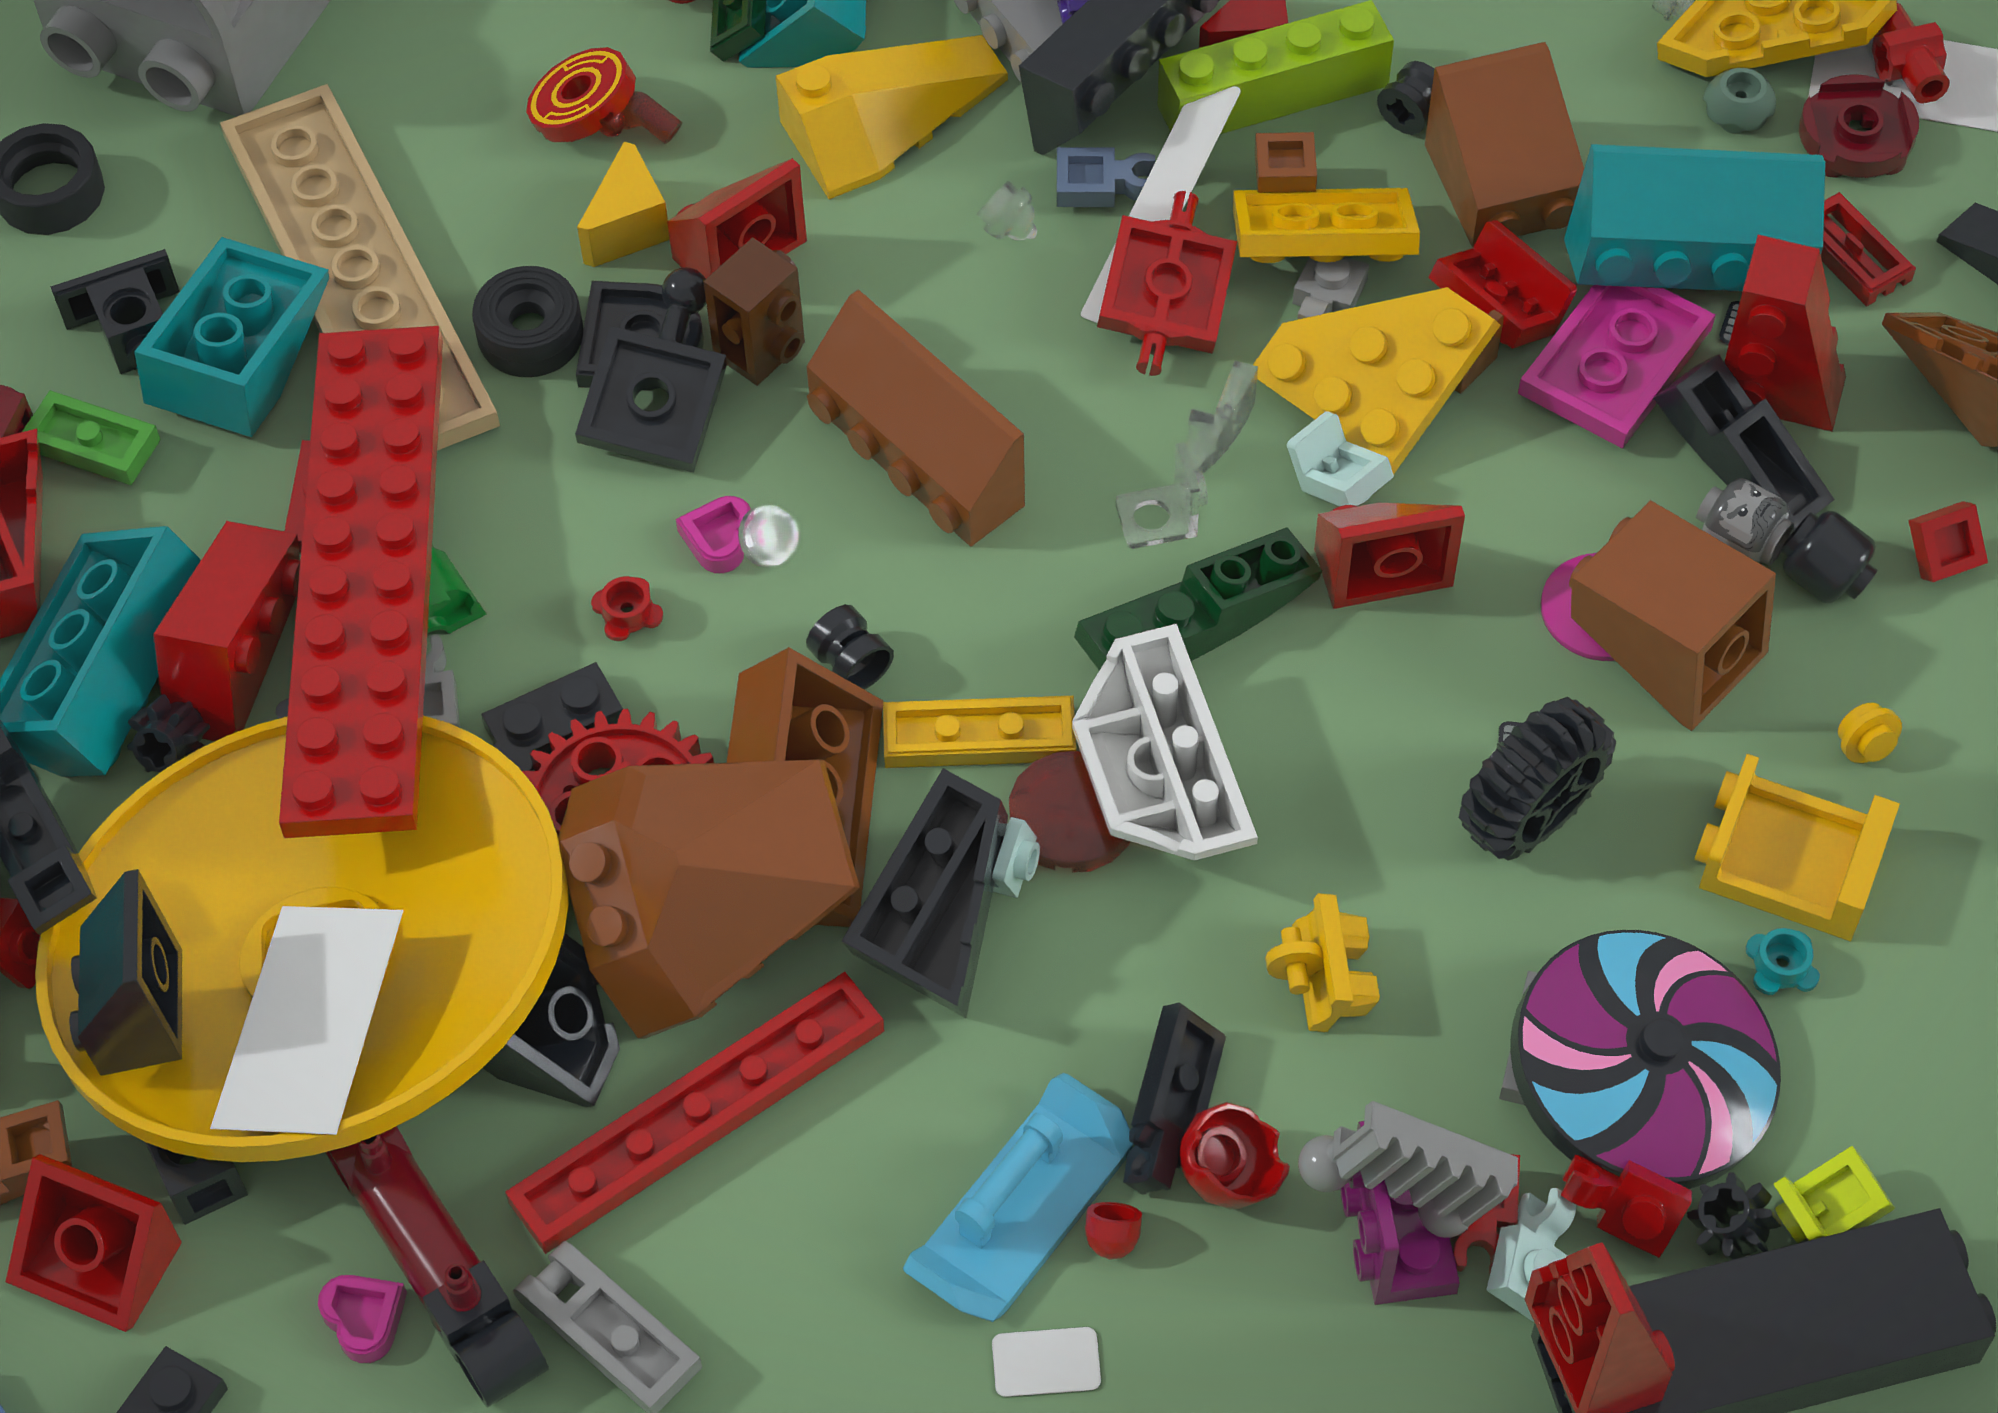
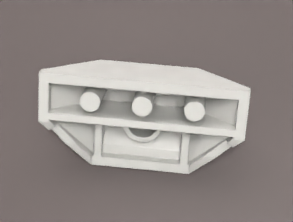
M1177 624L1115 639L1107 654L1105 663L1093 680L1072 720V729L1110 835L1190 860H1198L1257 844L1258 836Z

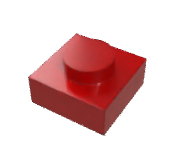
M1961 501L1908 520L1921 579L1936 582L1988 563L1976 504Z

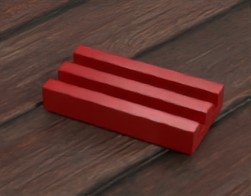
M1840 192L1824 200L1822 262L1866 307L1876 302L1879 293L1887 296L1894 292L1897 283L1904 286L1912 281L1916 267ZM1828 214H1831L1849 233L1846 234ZM1864 248L1887 270L1886 272L1863 251Z

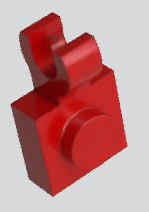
M1575 1155L1563 1176V1181L1566 1182V1185L1561 1192L1562 1197L1584 1208L1601 1209L1597 1215L1596 1228L1658 1258L1663 1254L1692 1203V1190L1630 1160L1619 1177L1588 1159Z

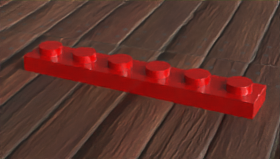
M844 971L505 1191L508 1203L543 1252L547 1254L563 1241L582 1231L885 1031L884 1019Z

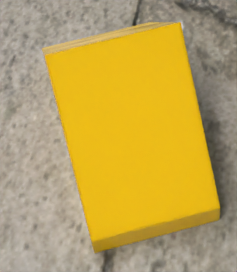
M623 142L577 226L583 263L585 265L596 267L670 240L665 200L635 144Z

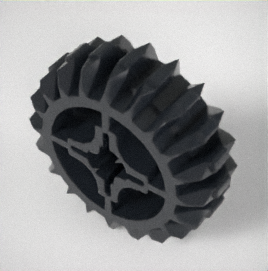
M1565 697L1546 703L1540 711L1531 712L1526 721L1520 726H1514L1511 734L1503 742L1497 743V748L1491 756L1482 761L1481 770L1470 779V789L1463 794L1458 818L1462 821V826L1472 835L1470 838L1485 852L1489 850L1498 859L1505 858L1509 861L1518 858L1523 852L1530 853L1537 844L1545 841L1557 829H1560L1572 815L1577 814V810L1582 803L1592 797V790L1604 779V770L1612 763L1616 740L1613 738L1614 732L1604 724L1605 720L1591 707L1586 708L1578 700Z

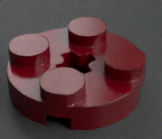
M1851 74L1831 78L1822 83L1819 92L1811 98L1809 96L1804 103L1799 123L1801 142L1808 154L1823 155L1825 160V176L1835 178L1845 175L1868 178L1884 174H1897L1903 170L1907 158L1914 148L1919 131V115L1911 99L1902 91L1898 99L1893 93L1883 89L1885 81L1872 76ZM1852 120L1860 121L1863 128H1870L1872 130L1857 131L1850 128L1849 124Z

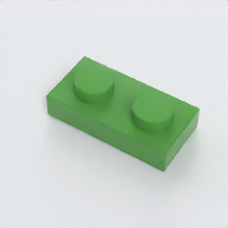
M49 390L22 431L37 428L40 455L128 485L133 484L161 440L156 425Z

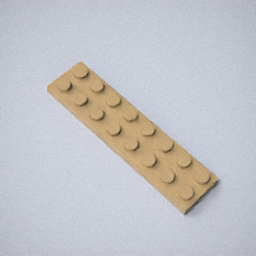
M328 84L221 122L220 125L224 138L281 254L329 269V281L313 317L319 332L330 333L439 326L443 340L437 451L499 427L497 411Z

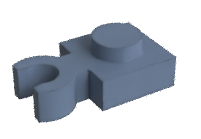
M1057 147V207H1115V194H1125L1128 198L1136 201L1147 178L1142 179L1138 177L1149 176L1155 164V155L1136 153L1125 160H1115V147Z

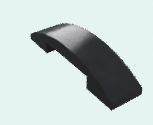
M0 720V857L11 876L7 880L31 926L40 935L91 903L97 897L85 866L59 815L17 744Z

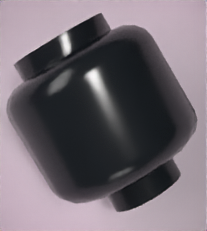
M1835 511L1824 512L1819 517L1810 512L1795 528L1780 549L1787 556L1783 564L1785 574L1824 603H1832L1844 593L1852 599L1857 598L1878 571L1869 564L1875 553L1876 546L1874 540Z

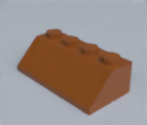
M859 289L849 295L807 365L809 387L807 400L809 406L825 424L832 422L846 434L851 446L862 458L866 460L872 458L885 469L894 486L905 496L913 495L925 505L935 523L947 533L955 532L972 547L1025 506L1024 433Z
M788 647L739 673L727 763L821 760L825 762L860 888L815 925L850 927L861 908L884 701Z

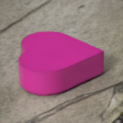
M724 496L677 518L676 525L678 533L703 568L713 573H727L737 568L744 559L743 542L749 539L753 532V517L751 508L746 501L736 496Z
M340 1275L331 1279L323 1286L318 1295V1308L325 1324L332 1331L337 1332L336 1335L343 1352L355 1362L372 1363L384 1357L394 1342L407 1291L404 1283L356 1275Z

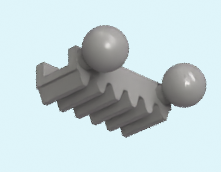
M1371 1101L1365 1106L1364 1125L1360 1129L1353 1131L1340 1126L1334 1131V1136L1322 1135L1315 1137L1304 1145L1298 1159V1168L1302 1179L1308 1186L1320 1192H1334L1343 1188L1358 1171L1361 1172L1365 1188L1372 1190L1385 1180L1389 1196L1394 1199L1409 1189L1413 1205L1418 1207L1419 1218L1424 1227L1432 1234L1444 1238L1455 1237L1463 1233L1473 1222L1505 1200L1511 1190L1517 1186L1518 1157L1375 1101Z

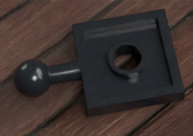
M682 267L675 269L665 278L662 285V297L668 309L659 337L614 326L609 327L575 433L577 443L694 473L727 367L725 354L682 344L690 315L699 312L706 305L703 282L706 278L701 272L693 268ZM647 387H659L669 395L667 403L656 411H645L635 404V398L641 390Z

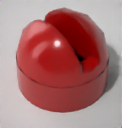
M1100 1202L1090 1205L1087 1208L1085 1225L1089 1246L1098 1256L1109 1260L1125 1257L1135 1248L1139 1241L1142 1212L1133 1206L1117 1202Z

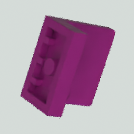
M1364 1121L1358 1122L1357 1130L1364 1125ZM1360 1171L1354 1174L1351 1180L1340 1189L1345 1216L1347 1218L1357 1216L1360 1239L1353 1240L1354 1264L1359 1282L1370 1281L1374 1304L1457 1294L1460 1282L1450 1237L1436 1236L1424 1227L1419 1218L1418 1207L1413 1205L1409 1189L1394 1199L1389 1196L1385 1180L1371 1190L1365 1188Z

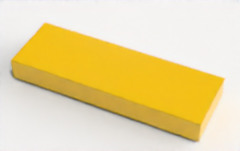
M1074 695L883 702L885 768L1076 761V737L1072 729V720L1075 717Z

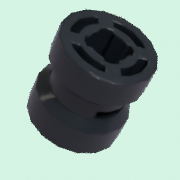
M844 604L824 614L814 624L806 639L807 648L821 663L831 664L833 667L832 672L864 690L875 684L885 674L894 658V650L879 634H870L867 631L866 619L853 605Z

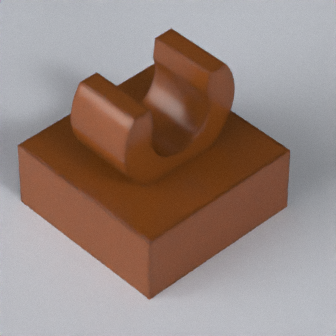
M1314 132L1256 133L1255 161L1258 193L1316 192L1317 166Z

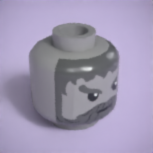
M1744 478L1734 480L1724 490L1714 486L1704 498L1696 515V519L1704 523L1703 531L1759 564L1765 563L1769 566L1781 554L1780 549L1793 532L1795 523L1788 520L1789 506L1782 498Z

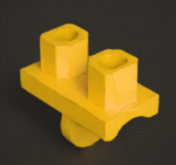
M1318 893L1313 899V911L1297 919L1292 924V927H1286L1281 930L1282 944L1268 951L1265 961L1269 975L1277 979L1288 980L1290 993L1295 995L1303 994L1308 1030L1328 1032L1340 1017L1366 1016L1378 1003L1380 994L1377 977L1372 972L1349 971L1347 959L1358 960L1368 949L1370 936L1367 918L1339 912L1336 895Z

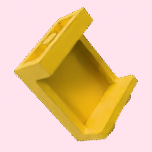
M1746 754L1739 775L1726 771L1714 805V808L1725 811L1720 827L1707 823L1694 860L1706 864L1699 888L1851 942L1865 908L1900 803L1874 795L1869 811L1865 814L1758 777L1755 774L1759 757Z

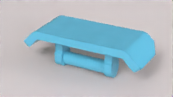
M1062 1073L1052 1078L1036 1108L926 1244L910 1253L903 1267L904 1272L961 1312L991 1322L1000 1318L1022 1293L1126 1160L1127 1154L1134 1144L1129 1141L1130 1128L1122 1110L1069 1074Z

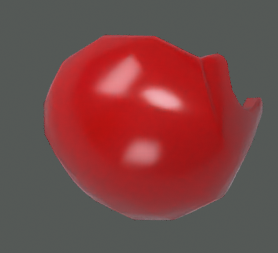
M1228 1102L1197 1113L1181 1141L1180 1160L1187 1182L1207 1203L1228 1209L1243 1208L1275 1196L1287 1178L1290 1166L1279 1158V1131L1261 1121L1258 1115L1250 1108Z

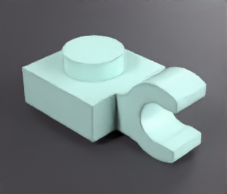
M1558 1188L1550 1189L1547 1204L1531 1193H1525L1522 1196L1518 1205V1224L1501 1227L1487 1286L1489 1293L1532 1322L1534 1320L1524 1300L1532 1271L1568 1256L1556 1248L1554 1244L1558 1237L1571 1225L1576 1212V1204L1562 1197V1191Z

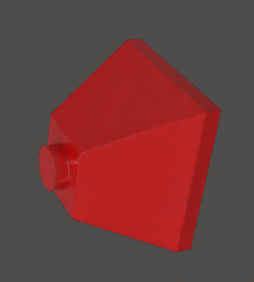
M791 158L714 191L697 203L682 208L675 217L667 221L672 259L681 268L689 267L696 269L707 279L751 238L756 239L772 251L780 250L785 254L805 243L807 236L800 165Z
M1373 503L1362 506L1343 505L1330 512L1319 513L1314 550L1319 566L1323 570V579L1333 609L1453 587L1465 520L1462 505Z

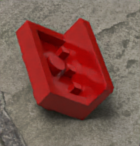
M1498 220L1485 223L1473 248L1437 259L1428 277L1439 288L1448 287L1486 314H1489L1492 310L1502 314L1504 321L1500 343L1506 344L1512 349L1554 335L1577 292V286Z

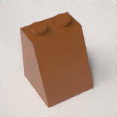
M1546 42L1435 67L1425 147L1471 246L1474 247L1485 223L1493 220H1498L1517 237L1547 229L1557 230L1568 226L1584 166Z
M1650 500L1633 518L1626 517L1621 520L1613 530L1609 542L1593 557L1588 555L1577 564L1569 580V587L1572 589L1571 618L1681 725L1693 731L1768 653L1776 573Z

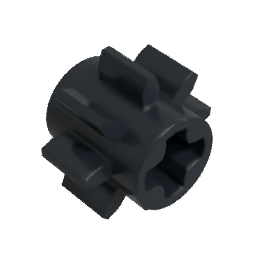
M163 694L147 708L142 707L129 719L128 724L137 733L133 741L127 745V748L133 751L135 758L145 767L146 772H162L187 755L204 747L205 745L199 741L211 727L209 723H204L201 714L193 707L191 701L186 703H170L167 696Z
M1729 1172L1726 1183L1716 1184L1712 1187L1705 1184L1700 1186L1703 1195L1699 1201L1698 1209L1687 1212V1218L1697 1228L1705 1230L1699 1235L1696 1243L1709 1256L1718 1252L1721 1247L1724 1256L1729 1261L1742 1258V1255H1749L1757 1251L1759 1253L1769 1251L1765 1243L1769 1237L1770 1229L1781 1227L1782 1222L1773 1211L1764 1208L1770 1202L1772 1196L1760 1182L1752 1185L1746 1191L1744 1183L1734 1172Z

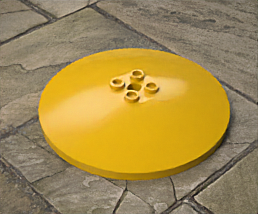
M423 716L417 830L284 838L279 825L287 717L257 724L210 743L167 767L137 789L108 816L78 853L89 875L97 899L43 932L38 944L35 979L36 998L42 1027L53 1053L78 1092L97 1112L118 1128L146 1143L174 1153L207 1160L262 1162L312 1156L350 1146L384 1133L426 1111L477 1074L505 1046L525 1021L542 994L559 954L565 933L569 906L566 870L558 835L550 813L534 785L520 768L501 751L466 730L444 721ZM139 869L182 948V1059L101 1076L87 1052H79L71 1037L69 1017L72 1011L78 1010L79 998L72 979L71 959L73 956L80 955V926L124 872ZM282 906L404 910L337 1135L210 1129Z

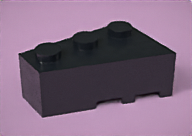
M943 768L842 939L843 944L854 956L964 1018H967L995 883L992 879V873L1008 821V814L1001 799Z

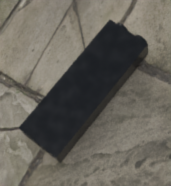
M1940 1208L1631 1285L1629 1287L1640 1304L1652 1331L1659 1329L1666 1336L1673 1352L1675 1370L1672 1372L1662 1401L1628 1413H1787L1978 1364L1995 1337V1314L1988 1298L1983 1293L1977 1294L1967 1271L1969 1259L1965 1243L1956 1230H1949ZM1534 1323L1531 1338L1558 1413H1575Z

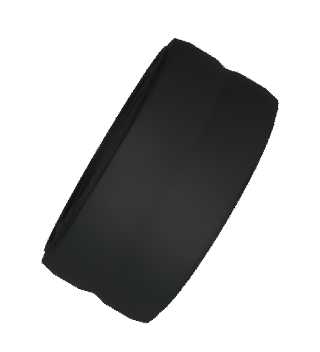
M520 266L502 271L489 279L481 287L473 304L472 317L479 348L486 360L494 368L505 374L517 377H538L552 373L566 365L575 356L581 345L584 328L578 296L569 281L551 269L539 266ZM526 313H536L544 318L538 327L531 330H520L512 325L518 316Z

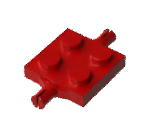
M1178 191L1174 194L1170 220L1147 221L1122 215L1097 327L1133 335L1143 340L1136 369L1144 375L1150 354L1153 355L1149 376H1157L1161 373L1166 346L1176 345L1213 354L1238 241L1208 235L1196 226H1192L1199 202L1197 195L1192 192L1189 194L1185 212L1182 211L1186 191Z

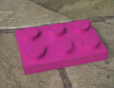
M1593 285L1522 376L1518 394L1623 449L1657 404L1653 397L1672 384L1710 333L1716 314L1664 288Z

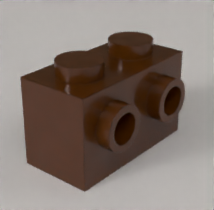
M751 238L703 282L713 352L725 354L727 366L758 386L782 363L787 364L798 355L805 343L798 268L791 258L782 251H772L756 239Z

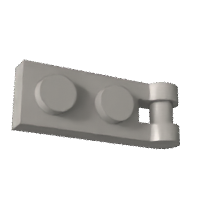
M563 1241L548 1255L551 1263L536 1278L528 1275L513 1289L515 1296L531 1314L546 1322L646 1413H658L702 1369L700 1357L579 1250L567 1241ZM569 1283L579 1286L580 1289L566 1303L557 1297Z

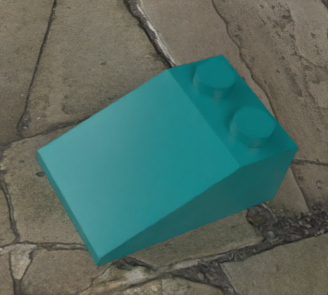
M221 237L135 350L144 404L252 437L283 392L329 281V269Z

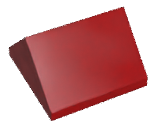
M38 1154L31 1161L5 1282L127 1332L134 1327L182 1242L162 1203Z

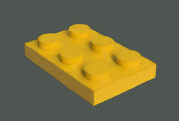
M1408 188L1316 189V192L1258 193L1257 190H1233V215L1240 257H1250L1252 260L1260 263H1276L1284 260L1285 257L1309 256L1318 262H1336L1342 260L1344 256H1369L1377 261L1390 262L1399 260L1404 255H1419L1420 231Z

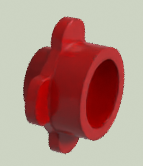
M630 576L615 578L608 582L602 590L596 592L591 600L593 611L601 614L606 623L604 627L605 635L613 641H624L629 637L630 633L636 632L643 627L655 628L663 620V610L661 606L653 604L649 583L643 578ZM627 607L633 608L632 611L627 613L623 612L622 609Z

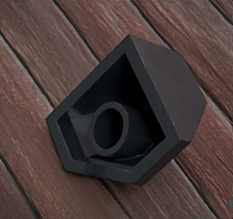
M564 933L555 966L542 994L525 1021L483 1069L499 1080L580 1106L592 1107L596 1104L620 1050L614 1022L605 1023L596 987L599 983L589 970L584 947Z

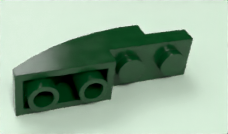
M1286 527L1187 565L1182 582L1078 621L1074 638L1100 671L1115 639L1177 624L1190 661H1193L1268 618L1320 579L1323 570L1289 528Z

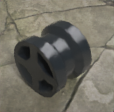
M1419 61L1408 62L1397 74L1396 82L1388 83L1378 94L1377 105L1379 112L1385 121L1396 130L1414 135L1420 133L1427 125L1435 70L1432 66Z

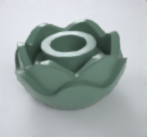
M1733 68L1720 73L1708 84L1703 95V100L1707 103L1706 111L1708 117L1716 124L1721 125L1727 132L1734 134L1762 128L1768 117L1774 115L1776 109V96L1770 82L1763 75L1749 68Z

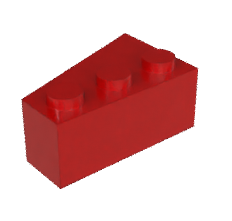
M1757 235L1724 362L1753 404L1766 399L1781 420L1833 432L1846 373L1844 364H1839L1836 350L1838 343L1836 327L1831 326L1828 312L1830 297L1820 249Z
M37 428L0 438V639L26 632L40 609L43 471Z
M226 521L154 632L161 695L165 694L170 703H186L188 701L193 703V707L201 714L204 723H209L211 727L202 739L217 741L245 728L294 601L298 596L300 557L298 534Z

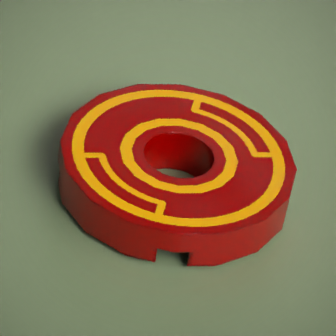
M609 47L587 49L561 61L537 82L528 97L526 113L539 133L541 132L545 139L549 141L574 142L583 139L603 128L600 120L610 112L616 117L626 108L635 91L636 76L621 52Z

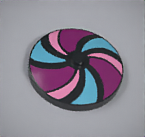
M1614 930L1587 936L1566 946L1550 958L1534 977L1516 1009L1511 1031L1510 1054L1517 1088L1524 1105L1539 1129L1571 1161L1575 1155H1579L1620 1177L1627 1162L1630 1160L1691 1189L1716 1180L1733 1169L1751 1152L1770 1126L1780 1094L1781 1069L1777 1044L1766 1015L1755 997L1731 970L1707 952L1688 942L1672 936L1644 930Z

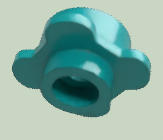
M1779 928L1770 931L1766 935L1755 934L1748 940L1746 954L1754 960L1757 973L1754 976L1753 984L1759 992L1766 995H1774L1779 989L1795 987L1803 992H1808L1817 986L1820 974L1816 968L1811 966L1814 956L1812 942L1805 933L1788 928ZM1776 960H1786L1789 965L1781 967L1777 964Z

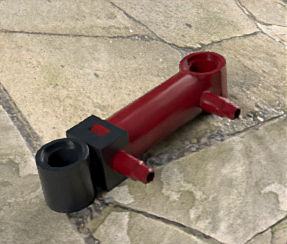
M397 1126L350 1146L325 1152L350 1194L357 1199L425 1306L436 1331L455 1361L459 1363L474 1391L487 1408L549 1370L546 1359L534 1337L518 1313L512 1309L509 1298L485 1261L480 1262L414 1160Z

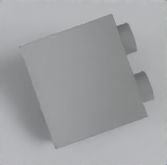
M331 0L33 1L43 27L40 33L41 44L47 54L67 71L81 77L92 78L96 77L103 70L143 84L156 99L173 109L188 112L197 109L202 104L237 117L253 110Z

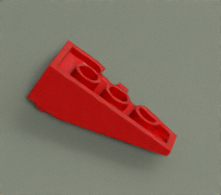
M1603 1242L1586 1247L1566 1256V1258L1532 1271L1524 1300L1575 1413H1628L1663 1400L1672 1372L1675 1370L1672 1349L1661 1330L1652 1331L1640 1304Z

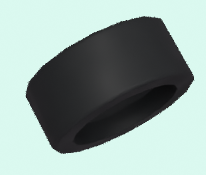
M41 123L23 127L6 136L0 142V214L10 226L30 234L50 235L63 232L86 221L100 205L105 190L102 172L92 144L81 132L61 124ZM59 163L69 164L78 168L77 173L66 185L53 192L31 195L21 194L13 190L14 185L25 173L38 166Z

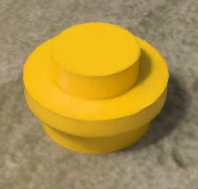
M1877 703L1862 704L1851 710L1838 727L1841 750L1854 763L1879 761L1887 757L1895 749L1902 731V722L1891 709L1882 708Z

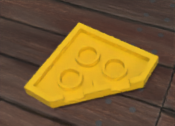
M1695 0L1657 42L1658 60L1704 77H1711L1733 68L1750 69L1867 45L1897 11V0Z
M1446 287L1284 322L1251 366L1248 373L1314 420L1325 411L1337 414L1346 441L1388 457L1394 475L1501 325L1491 316Z

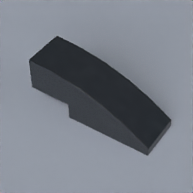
M1719 354L1694 366L1653 397L1676 430L1726 485L1736 479L1744 478L1782 498L1789 506L1788 520L1795 523L1793 531L1810 512L1816 515L1835 500L1768 401L1764 399L1753 404Z

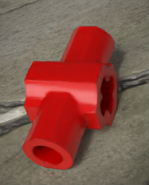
M1897 3V11L1873 38L1871 51L1874 57L1875 71L1880 80L1885 82L1903 79L1913 97L1919 103L1924 104L1937 101L1943 97L1950 86V80L1943 71L1947 57L1943 33L1936 22L1915 26L1903 6Z

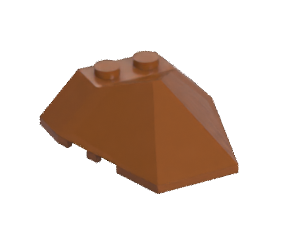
M1940 312L1885 313L1882 321L1883 327L1979 444L1986 447H1998V332Z
M821 760L627 766L572 788L558 836L566 870L567 885L589 970L634 1034L640 1039L651 1037L702 1018L717 1005L715 1000L742 978L749 979L764 967L762 962L790 939L797 940L860 888L825 762Z

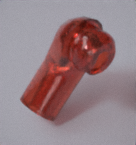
M634 91L626 108L620 114L614 117L612 112H610L600 120L603 128L599 129V131L608 137H617L623 129L627 130L643 126L660 141L667 144L677 134L683 122L646 93Z

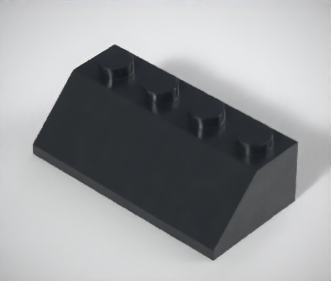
M1088 0L1019 65L1034 151L1044 155L1081 134L1098 116L1106 113L1111 104L1135 81L1140 80L1147 70L1170 47L1177 45L1183 35L1206 13L1211 12L1220 0Z

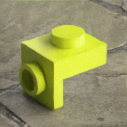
M1850 1146L1794 1183L1786 1176L1773 1183L1784 1200L1783 1203L1775 1207V1210L1797 1243L1802 1242L1806 1238L1810 1241L1869 1226L1896 1209L1860 1153L1853 1146Z

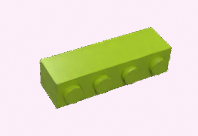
M1369 0L1159 59L1157 106L1171 132L1184 105L1232 86L1238 87L1241 90L1240 95L1220 134L1384 88L1390 80L1394 39L1374 2Z

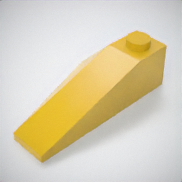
M983 35L828 55L776 75L780 122L827 198L832 199L883 178L895 168L894 160L912 146H916L918 149L923 147L933 139L932 131L950 117H961L1008 80V72Z

